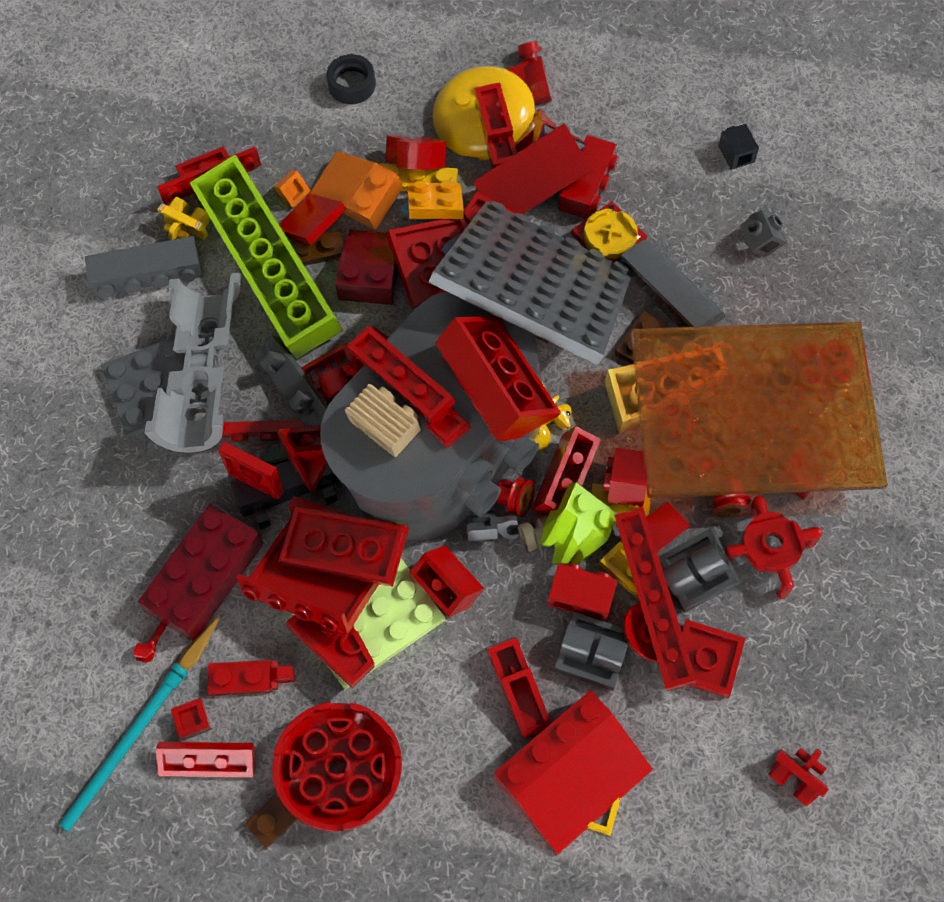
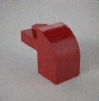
M387 135L386 162L396 164V167L405 169L429 170L445 168L446 141L429 137L412 139L398 135Z

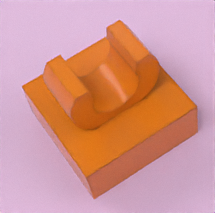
M292 169L274 186L276 193L289 208H294L310 192L299 172Z

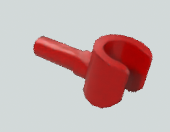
M160 622L149 639L148 644L137 643L135 645L133 654L136 656V661L151 662L156 651L155 646L167 627L165 623Z

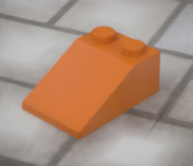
M336 151L310 193L341 201L346 207L345 215L376 230L402 191L403 186L398 174L381 165Z

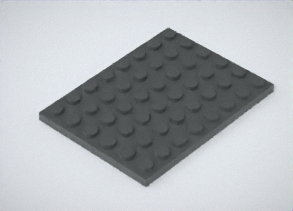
M486 201L435 268L429 283L598 365L607 347L633 271L629 270V267L622 262H612L604 258L605 256L597 250H588L581 247L575 239L563 238L555 234V231L548 226H538L530 222L531 220L527 216L520 213L514 214L506 210V207L499 202Z

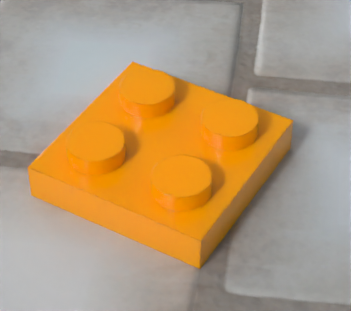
M417 181L415 183H408L409 219H463L464 208L461 183L453 181H443L441 183Z

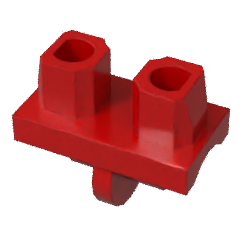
M800 747L795 755L804 762L803 765L782 749L775 756L776 762L773 764L769 776L781 786L785 784L792 774L800 778L803 782L793 793V796L805 806L811 804L819 795L823 797L829 790L827 785L809 772V769L812 768L821 776L827 769L817 761L822 754L820 750L816 748L810 755Z

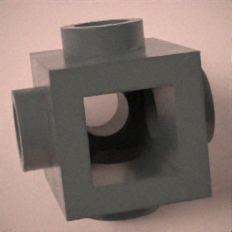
M760 210L751 214L748 220L740 225L744 233L743 240L752 252L761 256H769L788 243L781 229L783 228V223L776 214L772 215L764 210Z

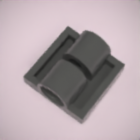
M711 528L659 556L664 568L663 572L667 585L672 593L678 597L683 609L686 611L740 584L715 531Z
M573 611L554 671L613 691L628 647L624 628Z

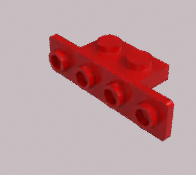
M222 146L175 165L180 177L157 186L163 203L166 205L171 203L176 196L182 199L195 193L190 182L230 158L225 147ZM256 147L234 154L247 172L261 166Z

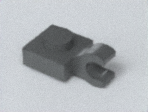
M488 513L481 517L477 515H468L466 517L468 541L485 542L490 539H498V534L510 540L519 537L517 528H507L510 525L518 524L517 515L508 514L504 517H496L495 513Z

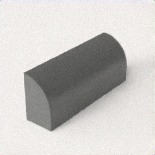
M643 240L635 244L621 255L620 262L627 265L629 270L633 271L631 281L692 341L696 340L725 317V313L650 240Z

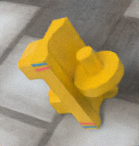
M177 196L168 206L161 203L157 209L160 213L164 214V221L167 222L164 225V230L168 232V240L190 237V234L205 240L209 235L206 227L211 219L206 210L196 207L191 217L185 215L190 207L187 202Z

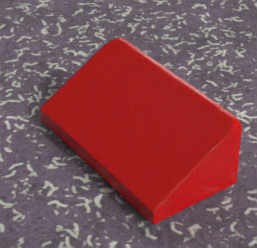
M668 501L647 516L657 553L690 527L689 523Z

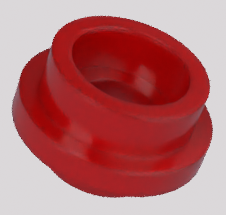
M537 41L518 45L519 52H517V57L522 56L523 61L537 57V52L542 51V49L538 47Z

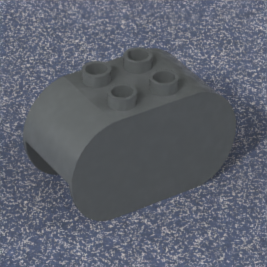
M449 292L434 295L421 303L387 341L453 396L455 404L452 407L470 424L471 429L449 448H446L426 427L425 423L428 420L365 365L333 398L325 410L321 423L320 438L325 459L336 477L344 484L347 497L356 513L363 518L406 525L409 528L406 541L411 542L431 540L451 532L462 524L470 514V511L478 517L486 514L495 504L501 493V488L496 485L499 479L510 467L516 472H521L525 469L539 448V444L534 439L539 433L541 426L519 439L497 441L490 433L489 427L479 411L475 409L467 392L458 382L448 362L444 360L435 341L455 317L496 316ZM498 317L542 383L538 348L534 334ZM368 384H372L378 390L381 387L386 388L395 397L394 402L401 408L407 405L419 416L417 420L421 429L420 432L396 458L352 424L345 413L346 407H349L350 403L354 402V399L362 393Z

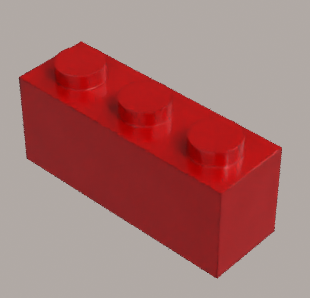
M586 135L584 142L588 145L582 153L593 171L564 188L559 201L560 211L584 219L590 217L592 211H598L602 198L599 194L601 191L607 190L610 181L608 173L610 170H615L619 156L615 155L617 144L590 135Z
M577 426L562 434L531 509L532 511L542 516L547 515L548 517L551 510L559 508L569 484L578 483L580 486L583 485L600 443V438Z

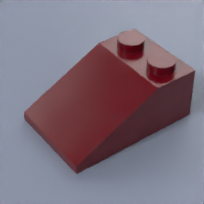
M349 230L339 260L335 283L338 300L386 305L393 304L398 268L386 236L387 233Z

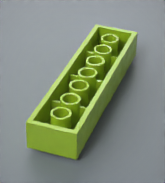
M233 155L190 182V185L278 334L296 359L344 330L236 155Z

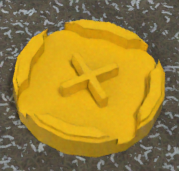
M603 209L595 212L588 218L584 227V242L589 250L594 249L601 252L606 259L621 258L624 252L636 244L638 228L634 219L627 213L622 211L616 212L613 209Z

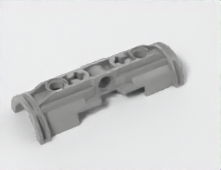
M240 272L231 273L229 287L223 291V294L200 296L199 293L184 286L179 278L170 279L168 289L172 294L169 317L176 325L173 351L185 353L184 366L182 371L169 372L166 393L162 388H157L152 421H146L144 431L150 440L163 448L177 452H199L215 446L222 438L224 416L223 414L219 415L225 367H221V355L228 344L233 302L240 293ZM209 327H217L212 333H204ZM197 413H206L200 420H191Z

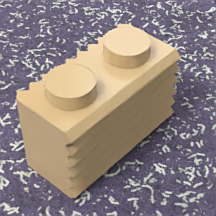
M368 384L362 393L354 399V402L350 403L349 407H346L345 413L352 424L396 458L420 432L421 429L417 420L419 416L409 406L404 405L401 408L394 402L395 397L386 388L381 387L378 390L372 384Z

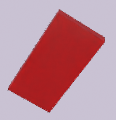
M564 123L482 175L473 183L480 194L501 203L515 213L525 214L593 170Z
M295 506L278 563L285 567L393 587L409 528L404 524Z

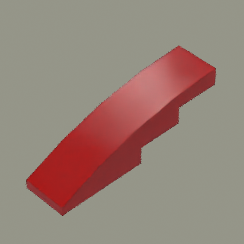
M500 82L474 88L491 169L518 153L513 138L512 123Z

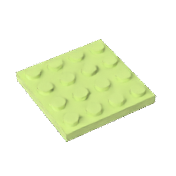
M402 558L400 559L393 587L379 585L353 625L375 663L374 668L370 672L445 621L444 615L430 596L409 574L410 569ZM328 666L344 690L349 688L350 686Z

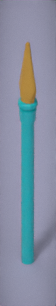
M219 617L182 652L178 662L171 666L172 671L168 672L162 685L58 825L70 831L173 689L175 690L182 682V677H187L188 670L198 662L220 620Z

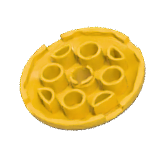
M495 66L473 67L452 77L438 93L433 106V125L439 139L446 141V147L462 157L468 156L479 158V160H489L474 88L500 82L513 127V138L516 143L530 125L535 114L533 96L521 78L511 71Z

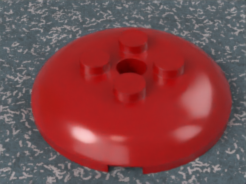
M351 702L350 704L322 703L300 713L287 725L275 746L272 764L274 786L282 804L300 822L323 831L352 830L375 819L392 801L401 778V750L391 727L382 717L369 708ZM337 761L343 762L347 766L345 772L340 774L330 773L329 767Z

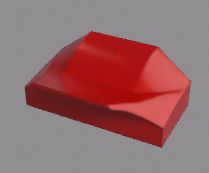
M542 55L506 69L525 82L531 91L535 106L552 101Z

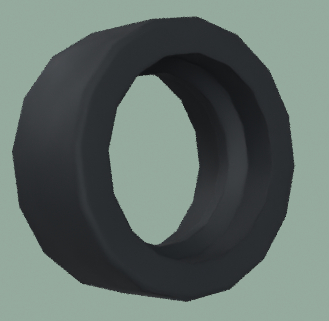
M356 54L342 55L334 59L328 66L326 73L328 88L335 100L344 104H357L369 99L374 93L376 86L373 65L367 58ZM355 71L366 76L364 82L357 86L347 87L336 82V79L345 72Z

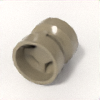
M547 515L537 518L533 524L525 522L518 525L519 536L527 553L537 550L538 545H540L543 527L548 518Z

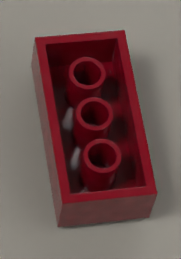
M209 503L137 602L146 613L165 623L191 641H194L237 583L236 576L244 573L264 543L259 532Z

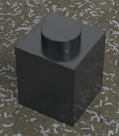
M747 124L731 126L721 133L718 147L731 170L755 163L759 146Z

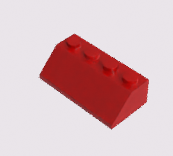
M498 316L455 317L435 341L444 360L448 362L458 382L467 392L475 409L479 411L489 427L490 433L497 441L519 439L561 414V411Z

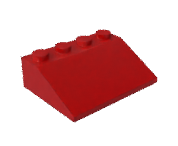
M590 690L494 772V780L558 855L588 829L589 826L587 825L597 821L612 807L614 801L618 798L620 800L653 771V768L612 712Z

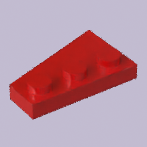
M295 614L286 621V627L351 688L357 685L374 668L375 663L354 626L346 634L338 630H327L321 624L311 620L303 621L295 616Z

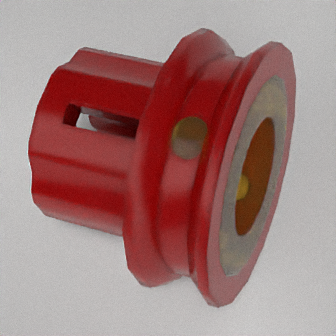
M521 477L515 481L501 479L497 483V486L501 488V493L495 503L507 506L509 514L517 513L519 517L525 516L534 499V482L532 480L525 481Z
M725 479L717 484L718 496L713 498L712 501L715 506L713 509L714 515L718 517L739 518L751 513L752 508L749 505L751 498L745 494L744 482L742 480Z

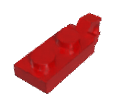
M258 660L208 663L207 694L209 696L271 693L273 690H278V683L295 682L293 666H278V661Z

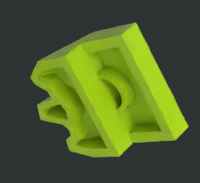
M571 483L566 489L559 508L550 511L543 527L540 545L548 547L554 544L552 564L558 565L559 563L564 565L571 560L572 564L579 565L606 543L616 521L614 515L618 513L578 483Z

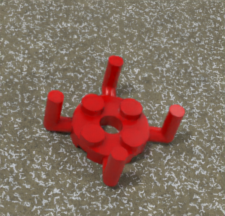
M758 495L754 497L750 505L752 511L749 515L754 518L747 525L743 533L742 543L728 546L724 549V552L730 563L733 558L745 555L755 570L777 573L781 584L776 590V595L780 599H785L794 587L789 569L799 561L804 546L814 547L823 532L820 527L801 530L795 521L788 520L782 516L783 514L769 512L765 499ZM768 536L778 538L781 542V547L778 549L770 548L766 544L765 538Z

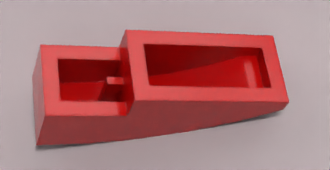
M511 637L486 647L489 660L522 738L524 739L543 731L551 724V721L517 637Z

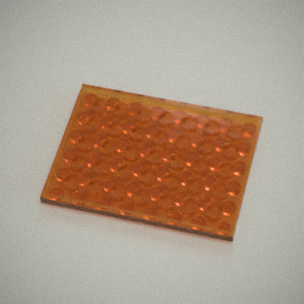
M861 322L644 328L632 330L631 339L644 468L648 479V498L884 489L888 486Z

